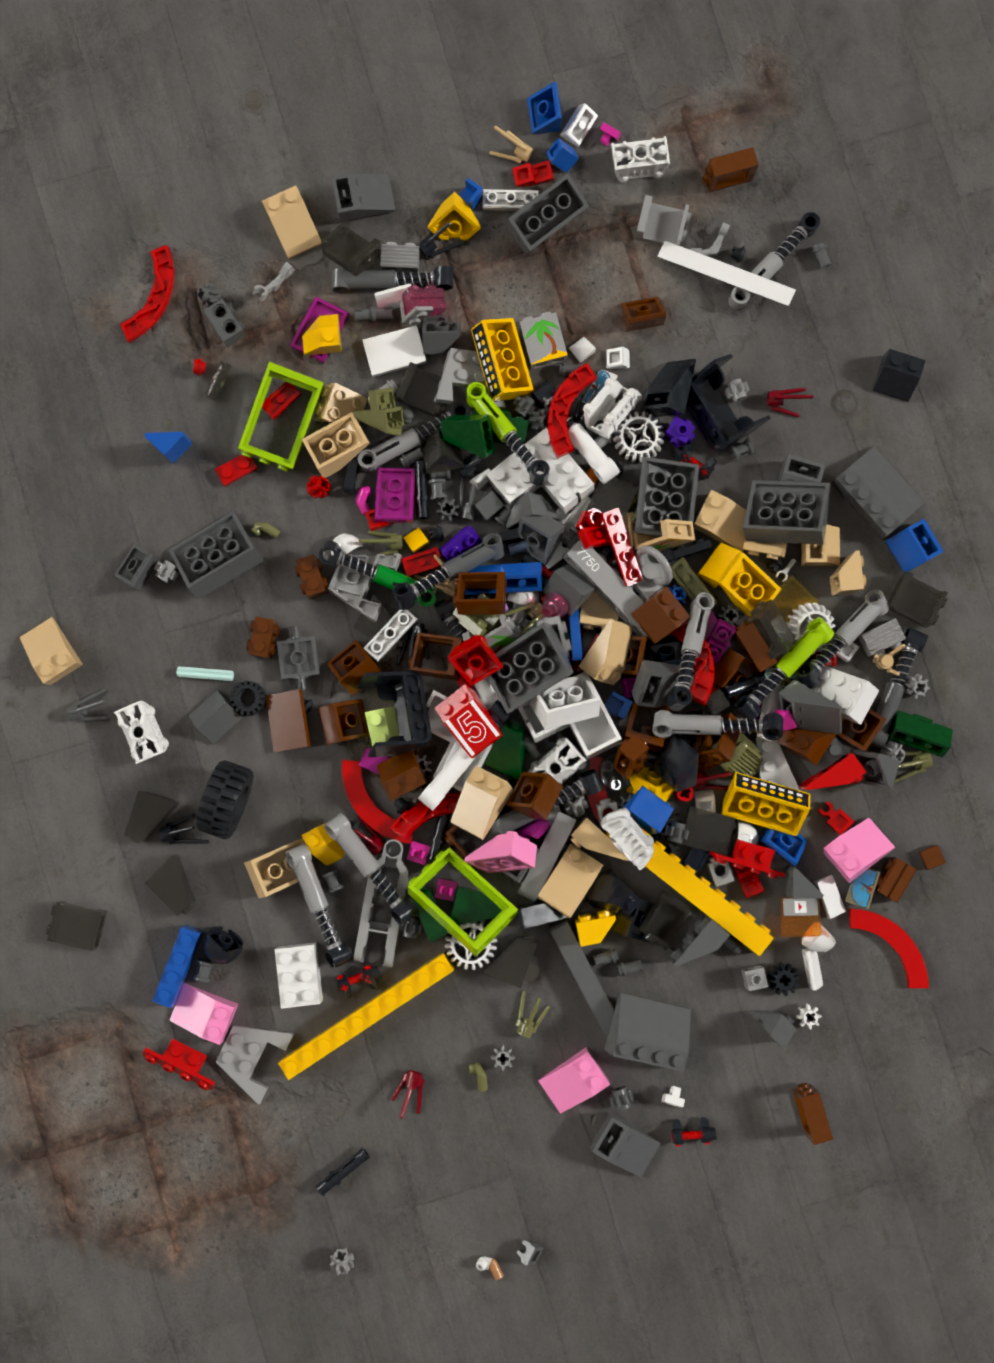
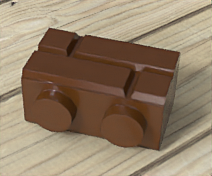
M892 857L885 862L883 866L885 870L881 876L879 875L875 891L890 901L898 903L917 869L897 857Z

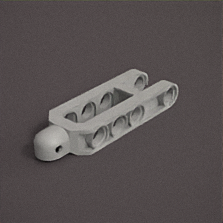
M391 839L385 843L382 857L377 862L380 864L379 870L384 867L397 868L399 879L396 892L405 899L410 870L402 860V843L399 840ZM369 877L354 961L364 962L370 931L388 934L382 966L392 968L400 925L393 917L390 924L372 921L377 886L371 883L372 880Z

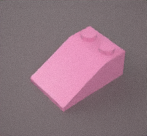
M867 818L824 847V854L850 883L892 851L895 846L873 821Z
M507 831L506 834L495 836L465 857L464 862L488 874L535 868L537 845L530 842L528 838L519 836L517 832Z
M184 983L170 1021L205 1040L220 1045L226 1038L238 1003Z
M587 1047L538 1080L560 1114L593 1097L610 1085L608 1078Z

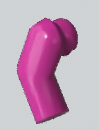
M369 486L359 488L356 496V503L362 515H365L364 512L370 510L366 502L367 497L372 494Z

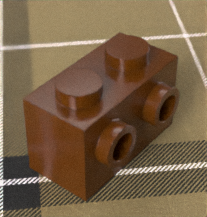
M313 554L295 560L297 566H294L297 577L301 576L303 584H300L303 595L313 599L328 594L326 588L329 587L326 576H322L321 570L323 566L320 559H317Z
M256 616L255 621L252 620L250 632H252V637L247 641L246 650L251 656L271 660V655L275 653V636L277 637L279 633L278 622L273 619Z
M634 735L630 739L626 738L621 743L613 768L626 780L634 773H640L644 768L643 763L648 758L647 752L649 750L646 742Z

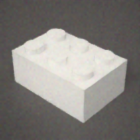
M825 666V668H822L819 676V684L812 688V690L838 703L841 706L842 718L861 725L879 690L867 680Z
M585 674L563 679L530 700V705L545 730L598 717L601 698Z
M317 942L277 947L275 949L281 1009L321 1004L323 995Z

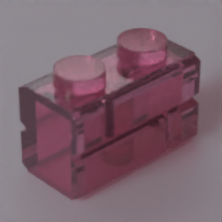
M417 285L409 286L402 294L405 316L416 306H433V311L428 316L441 315L446 310L443 289L436 288L435 285H429L425 288H419Z

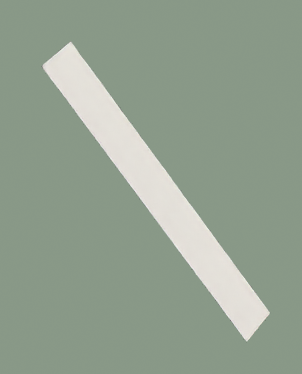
M668 241L664 242L658 254L660 258L789 306L796 289Z

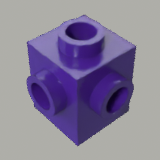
M675 416L664 437L670 440V443L675 447L681 446L684 448L686 443H691L696 434L693 433L695 427L691 421Z

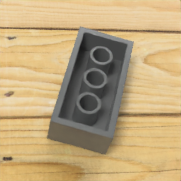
M567 173L503 222L523 252L527 253L589 207V205Z

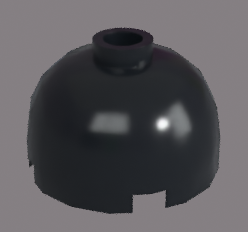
M214 926L209 929L203 942V950L212 963L229 964L240 955L243 949V940L230 929L228 933L223 931L221 926Z

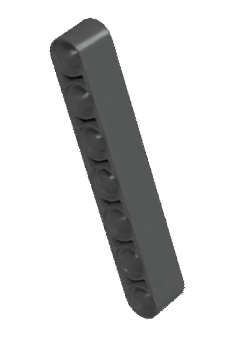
M566 918L561 919L548 926L607 1038L614 1009Z

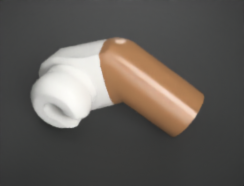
M485 1256L478 1259L476 1267L479 1271L490 1270L495 1280H499L504 1276L495 1259Z

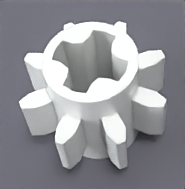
M806 1003V1008L802 1009L799 1007L800 1013L796 1015V1018L802 1020L800 1022L802 1027L807 1024V1027L811 1030L812 1025L816 1024L819 1026L818 1018L822 1016L816 1013L818 1011L816 1006L811 1009L810 1005ZM807 1013L812 1017L810 1020L806 1017Z

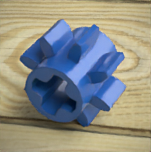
M673 585L671 588H668L682 606L687 603L684 599L688 595L683 587Z

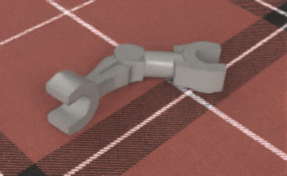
M723 222L718 237L710 248L704 250L702 248H691L690 250L705 256H716L730 225Z
M286 262L275 280L265 287L256 285L252 294H261L259 300L264 301L268 293L277 291L281 283L292 275L295 269Z

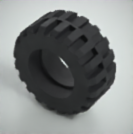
M226 760L216 765L207 782L197 811L195 825L199 831L221 839H228L233 835L251 792L254 773L251 769Z

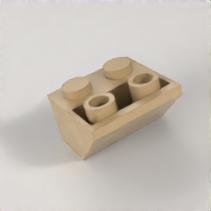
M831 525L826 526L824 545L801 544V566H840V528Z
M860 550L847 556L830 576L832 596L855 594L866 586V577L862 573L864 559L860 555Z

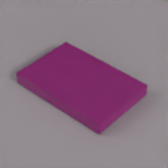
M315 296L290 347L304 354L302 336L319 316L338 314L341 332L350 315L349 312ZM329 353L307 356L324 364Z
M377 468L375 522L413 523L415 468Z

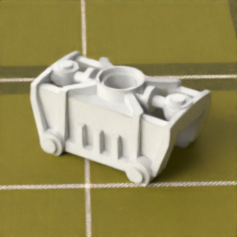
M666 136L659 139L654 137L651 140L623 141V143L619 144L611 143L614 171L621 183H626L629 179L652 176L659 179L669 168L670 159ZM646 153V156L639 158L636 154ZM655 154H659L662 157L666 156V160L657 161L652 157ZM623 158L631 160L627 165L617 166V162H621Z
M613 378L606 379L605 386L590 403L585 404L583 407L586 427L608 439L613 431L618 429V425L628 413L635 409L638 401L642 400V395L638 390L623 388ZM623 392L622 400L616 403V398ZM603 420V424H598L596 427L593 426L597 421Z
M138 701L114 712L118 717V725L123 729L131 748V756L136 761V764L162 754L167 750L169 742L161 733L154 716L155 709L152 705L149 706L144 701ZM137 705L142 714L140 721L134 717V707ZM136 727L143 729V735L140 738L134 736L133 732ZM147 739L153 741L157 750L156 753L147 748Z
M562 737L557 740V745L539 761L531 763V768L528 772L536 773L537 771L546 770L543 773L550 774L557 782L563 784L578 769L583 770L586 767L587 759L568 738ZM568 744L570 748L567 755L559 758L560 751ZM580 757L574 765L566 766L570 758ZM551 764H559L561 771L553 773L550 769Z
M627 808L607 814L601 821L602 828L610 834L609 837L616 848L625 854L639 870L643 869L653 856L654 839L650 835L647 836L630 816V811Z

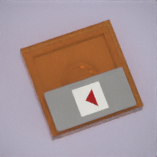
M780 897L781 937L821 935L820 898L793 899L791 897Z

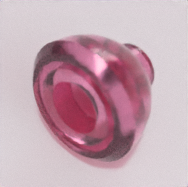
M552 592L545 597L542 613L545 617L560 616L561 618L567 614V603L560 594Z

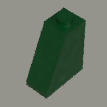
M489 414L451 415L440 421L443 440L482 458H487L495 452Z
M507 719L501 729L503 736L495 741L484 764L519 780L522 772H524V727L514 720Z
M423 886L420 891L438 906L430 887L425 889ZM412 898L429 942L448 934V931Z
M458 886L451 919L457 925L495 918L502 910L482 891Z

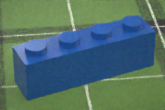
M542 562L480 565L469 571L506 572V593L542 591ZM465 589L466 595L482 594L485 591H488V594L496 593V589Z
M189 925L181 927L152 1000L153 1002L168 1008L176 1005L204 931Z

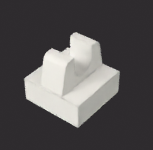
M671 1086L669 1094L662 1095L661 1102L683 1108L685 1099L679 1098L681 1088Z

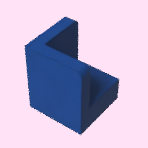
M559 138L546 152L550 162L566 173L579 159L575 149Z
M467 178L465 188L459 196L468 203L472 211L483 198V188Z
M612 691L604 706L610 714L623 720L633 702Z

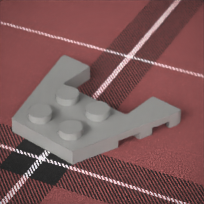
M451 348L448 351L434 402L451 404L453 402L452 386L468 387L473 382L482 383L486 388V393L489 395L477 351ZM504 400L494 401L499 409L506 408Z
M399 553L386 556L385 554H377V556H366V554L352 555L355 558L359 557L362 561L366 560L367 563L374 564V566L381 564L397 571L402 559ZM337 565L328 587L329 592L373 622L377 621L382 609L381 604L365 600L373 579L368 575L364 576L361 572L356 573V570L352 568L349 570V567L345 565Z
M234 1025L216 1063L260 1105L269 1087L251 1078L267 1043L286 1051L294 1033Z

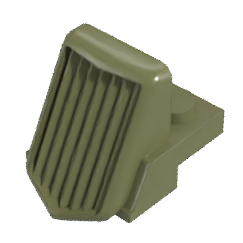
M394 387L368 391L370 409L354 411L355 418L384 433L400 436L402 426L404 425L403 407H396Z
M480 594L477 599L490 598L485 594ZM457 607L452 613L459 619V623L474 636H484L501 626L498 614L458 615Z
M740 733L731 761L719 765L726 773L731 772L732 778L735 772L752 776L759 770L763 762L762 755L764 753L744 733ZM719 740L711 747V749L717 748Z

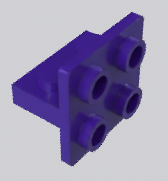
M466 526L443 545L439 552L449 561L482 543V540L471 526Z

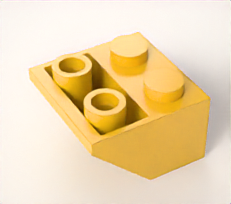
M720 543L697 575L702 581L715 589L718 585L720 586V580L741 554V551Z
M601 910L597 912V915L591 916L589 913L578 915V919H574L581 947L601 943L616 920L613 912Z

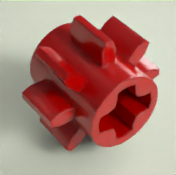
M322 475L310 477V482L306 483L308 494L314 497V499L326 497L327 492L330 491L329 481L322 477Z

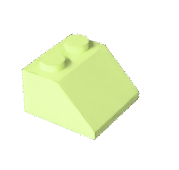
M395 706L365 712L372 747L375 742H387L389 738L399 736Z

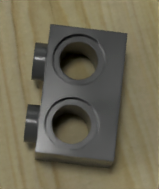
M222 298L203 310L226 347L246 336L243 331L245 326L240 318L235 319L233 314L236 312L230 302L226 304ZM220 312H226L223 317H217ZM230 327H236L234 332H227Z

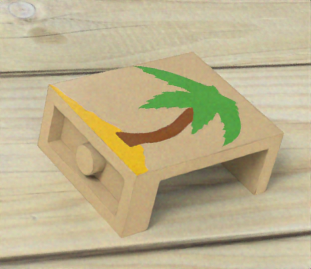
M671 519L660 521L662 537L659 538L636 534L632 531L635 550H638L641 546H651L658 551H664L695 540L692 521Z

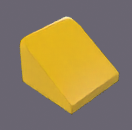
M420 528L403 537L413 554L429 544Z

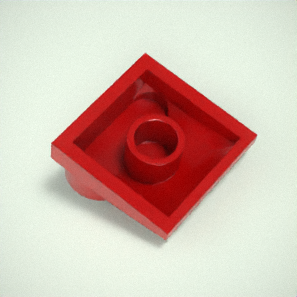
M475 635L459 644L448 655V660L470 686L503 668V664L489 647L487 639L481 635Z

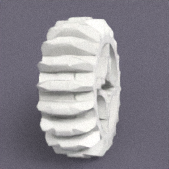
M636 411L634 417L628 413L627 419L624 418L618 425V429L614 430L613 434L616 437L613 438V442H617L615 449L621 448L619 455L626 453L625 460H628L630 456L633 457V463L636 458L639 459V463H642V457H650V455L656 457V451H661L659 445H663L664 440L660 438L664 437V433L659 431L663 427L662 425L656 426L658 419L651 421L652 414L646 418L645 412H642V415L639 416ZM633 424H642L638 429L629 428ZM647 428L651 430L654 442L651 441L650 437L647 436ZM643 431L640 440H637L636 444H634L636 436ZM623 433L627 434V437L631 439L630 447L625 443ZM638 446L650 447L643 451L635 450Z
M817 603L798 605V610H792L793 616H787L790 621L784 623L788 626V629L784 630L788 634L785 639L790 641L789 645L792 647L807 632V626L814 620L810 617L812 614L822 618L831 629L836 626L834 623H831L835 618L830 616L831 612L823 605ZM827 644L820 645L815 651L821 652L822 647L825 648Z
M482 920L480 924L476 921L461 924L459 927L462 929L471 927L469 936L471 937L474 934V939L476 937V930L482 931L484 929L485 920ZM453 935L452 937H445V940L451 941V943L445 944V948H451L447 955L454 954L451 961L454 962L458 959V967L461 966L462 962L465 963L464 969L466 970L468 969V964H472V970H475V963H478L479 967L482 968V960L488 964L489 959L486 956L488 955L493 958L494 954L490 950L497 949V946L491 945V943L497 942V938H494L484 948L486 950L482 955L471 959L472 953L468 952L466 947L465 957L458 953L455 943L462 944Z

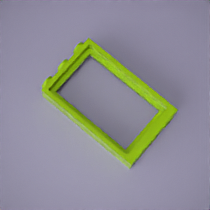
M269 362L238 447L239 451H242L241 455L252 458V456L258 457L260 462L270 465V463L277 464L278 469L286 472L289 469L293 470L303 444L302 439L305 438L324 382ZM273 377L312 392L289 459L249 445Z
M449 847L446 851L442 850L435 858L436 860L432 864L428 863L418 877L415 876L409 881L408 894L476 957L516 917L518 909ZM448 862L502 910L474 939L420 891Z

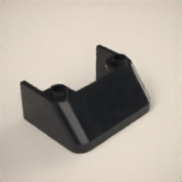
M732 354L714 359L692 377L686 404L688 411L707 442L715 451H721L731 446L771 419L768 415L756 421H753L749 416H743L737 420L718 389L725 381V375L720 367L733 357Z
M415 671L364 673L357 685L358 689L377 688V694L381 700L394 702L399 736H393L387 742H375L368 753L369 758L399 756L426 745L432 737L421 675Z

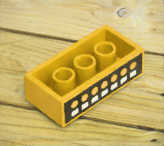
M514 319L482 320L475 325L471 332L490 398L493 401L516 399L517 396L522 398L523 395L532 392L534 389Z
M735 772L723 799L722 815L797 836L810 810V794Z

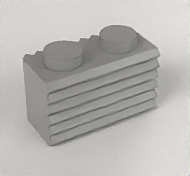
M387 242L381 245V270H395L397 273L419 272V246H416L414 243L397 245L395 242Z
M895 618L859 635L858 639L869 657L876 654L878 656L885 653L884 649L891 647V649L897 648L902 645L901 641L905 640L906 637Z

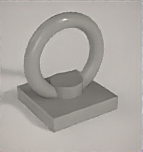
M641 546L637 550L636 560L643 581L631 585L645 601L669 584L674 578L667 559L661 552L651 546Z

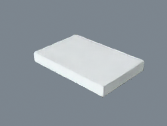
M417 325L363 339L372 377L427 363L425 354H423V346Z

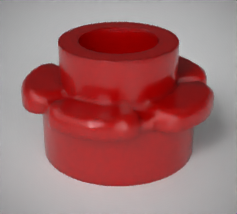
M202 358L194 359L193 374L201 376V373L205 374L206 362H202Z
M596 509L588 510L585 520L590 527L601 525L603 522L602 512Z

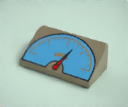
M868 868L855 878L850 884L845 901L869 910L880 872Z

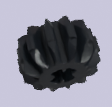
M779 962V968L772 965L774 972H767L768 975L772 976V978L767 979L768 983H772L769 987L770 990L776 989L775 993L777 995L783 993L784 996H788V990L791 993H795L793 986H800L795 981L801 979L799 975H795L798 970L796 968L791 969L790 963L784 966L782 962ZM782 975L787 977V981L784 980L785 983L780 981V978H783Z

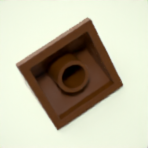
M658 296L621 303L626 332L664 324L666 311Z
M631 636L625 669L621 675L637 677L644 656L646 637Z

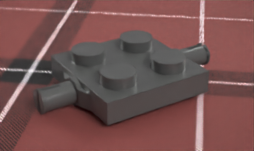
M298 625L290 626L291 638L277 641L281 679H296L298 681V689L307 690L305 678L320 675L316 637L299 636Z

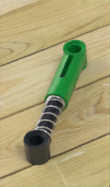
M326 541L319 551V559L322 563L326 565H345L349 567V570L352 568L356 570V573L361 572L364 576L368 575L373 579L372 582L391 590L399 583L415 584V581H418L381 564L374 566V564L367 563L366 560L362 561L359 557H353L352 554L348 555L344 550L342 551V548L335 541ZM325 550L333 551L334 555H327ZM433 586L434 589L429 588L426 590L432 595L431 597L423 596L424 592L420 593V596L417 597L416 601L421 606L430 607L435 603L437 588Z

